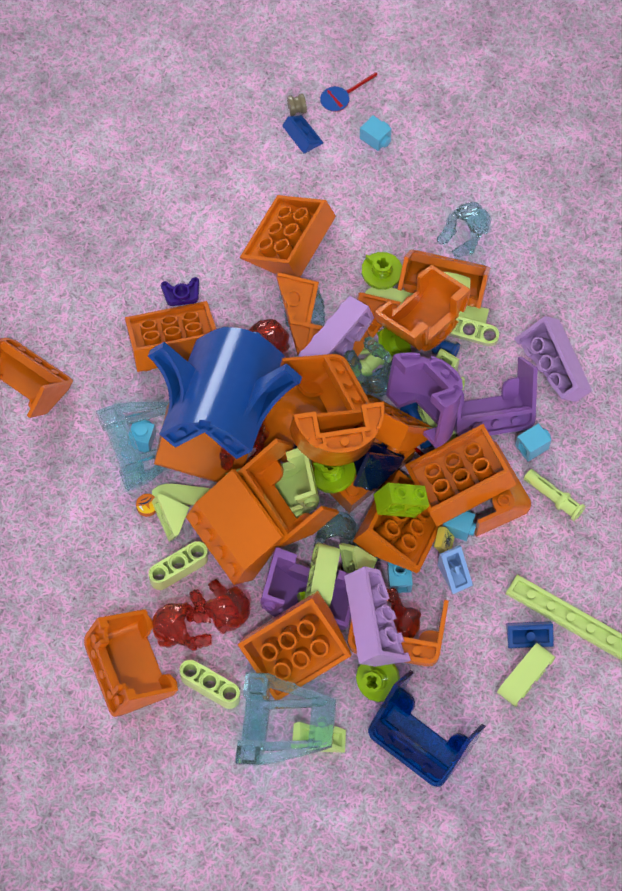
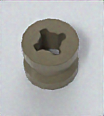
M303 93L297 97L287 96L290 116H295L296 113L300 112L302 114L307 113L306 100Z

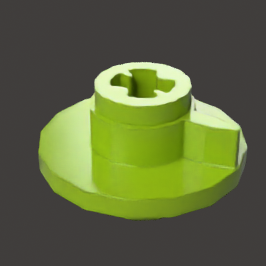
M387 252L366 254L361 274L369 286L386 290L399 283L402 264L396 256Z
M384 328L377 332L379 337L378 351L391 365L393 355L411 352L410 344L388 329Z
M354 462L343 466H327L313 463L316 486L320 491L337 493L349 487L355 480L357 472Z
M360 664L357 669L356 680L358 688L369 700L383 702L389 700L397 693L400 686V675L395 664L382 666Z

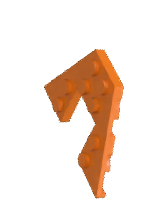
M277 272L276 278L298 356L311 342L313 336L323 327L311 324L319 282ZM362 292L358 293L357 297L358 301L369 306L373 316L377 308L383 306L389 300L392 302V310L401 303ZM375 316L361 340L354 342L353 352L349 359L345 357L349 365L359 356L361 351L382 327L376 321Z

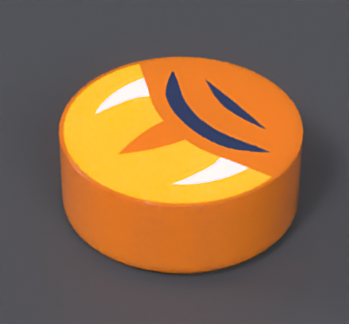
M143 494L138 497L136 509L140 515L149 517L156 513L152 504L155 496Z

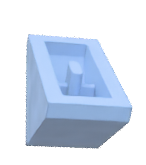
M460 545L439 554L437 566L452 594L473 586Z

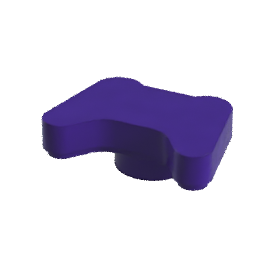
M193 277L187 285L180 283L172 286L166 281L161 283L163 295L169 306L194 304L199 299V279L197 277Z

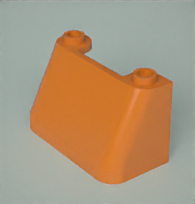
M146 609L99 617L84 637L86 652L108 710L113 717L122 716L174 696L178 691L176 679L170 674L162 675L147 637L153 629V621Z

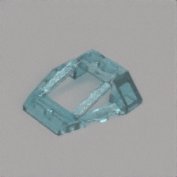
M169 402L117 403L96 410L102 430L107 432L120 465L119 473L127 492L150 483L167 469L155 465L145 472L143 462L155 459L157 449L140 454L129 424L165 415ZM144 411L129 416H125L123 414L127 412Z
M245 673L243 696L246 700L242 739L237 742L235 764L256 766L273 764L332 747L336 699L313 690L301 688L292 682L283 681L268 673ZM270 688L305 699L270 700ZM311 708L308 740L266 742L270 710ZM265 751H278L264 754Z

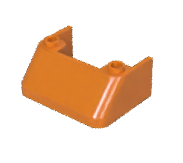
M409 250L405 255L397 290L402 291L404 288L406 292L415 293L417 290L418 274L430 265H433L443 272L456 273L471 278V292L467 305L481 308L491 270L490 267L419 250Z
M0 338V380L30 400L28 403L30 410L27 414L29 418L48 414L69 390L73 380L18 341L11 338Z
M327 354L282 358L280 367L287 363L302 376L300 384L296 385L299 391L306 397L319 396L327 413H317L320 433L353 429L363 422L360 407L363 404H369L370 401L348 361L343 356Z
M276 438L238 471V474L285 536L278 545V548H281L315 534L339 512L337 509L321 506L312 514L304 513L298 518L295 517L275 487V484L283 477V467L278 460L287 451H290L294 445L291 442Z
M494 440L493 442L508 466L516 486L493 497L492 505L496 512L477 520L474 533L476 537L527 514L531 507L529 496L501 448Z
M444 600L438 632L432 630L424 631L419 636V640L403 637L404 642L401 644L404 653L408 652L411 661L404 663L430 667L438 662L449 600ZM351 620L348 647L353 653L357 654Z

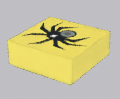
M439 527L434 547L439 553L450 550L453 546L455 537L446 527Z

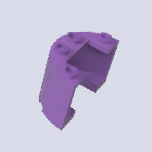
M414 352L395 354L392 359L386 396L397 408L416 402L437 424V427L424 431L423 435L435 448L440 447L451 438L454 431L463 389L462 379L451 365L437 357L431 356L429 359L420 357V353Z
M277 547L273 553L260 600L262 608L274 617L298 603L297 594L306 591L310 570L308 567L295 563L297 554ZM341 570L336 573L334 591L329 608L339 629L344 630L348 628L351 617L344 576L350 573Z

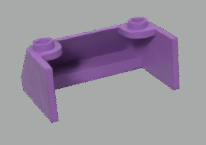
M518 357L517 377L510 378L503 383L501 396L464 401V393L462 391L454 433L460 436L481 424H484L490 436L531 428L536 420L538 368L525 358Z

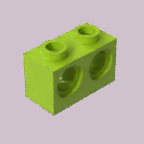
M388 482L373 494L378 515L415 518L429 507L425 486Z

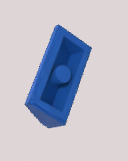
M302 115L289 116L282 125L303 154L324 143Z
M551 621L506 623L508 648H531L536 643L542 647H554L553 623Z

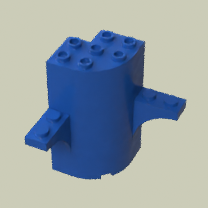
M221 327L196 340L188 361L165 342L151 349L148 357L162 373L169 393V409L159 435L176 448L205 432L236 459L252 452L259 429L269 411L289 390L300 384L302 376L287 363L280 367L281 360L285 355L262 337L260 333L242 328Z

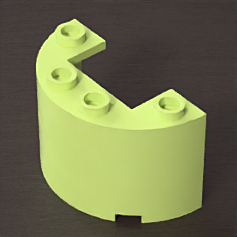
M296 448L286 452L288 462L281 464L283 467V477L275 484V487L295 517L298 518L304 513H310L317 507L319 495L312 461Z

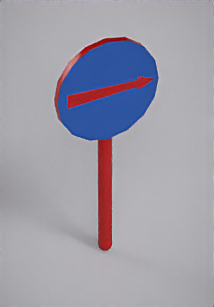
M376 72L348 90L338 86L325 89L320 96L322 106L332 112L344 110L350 102L349 93L378 74Z

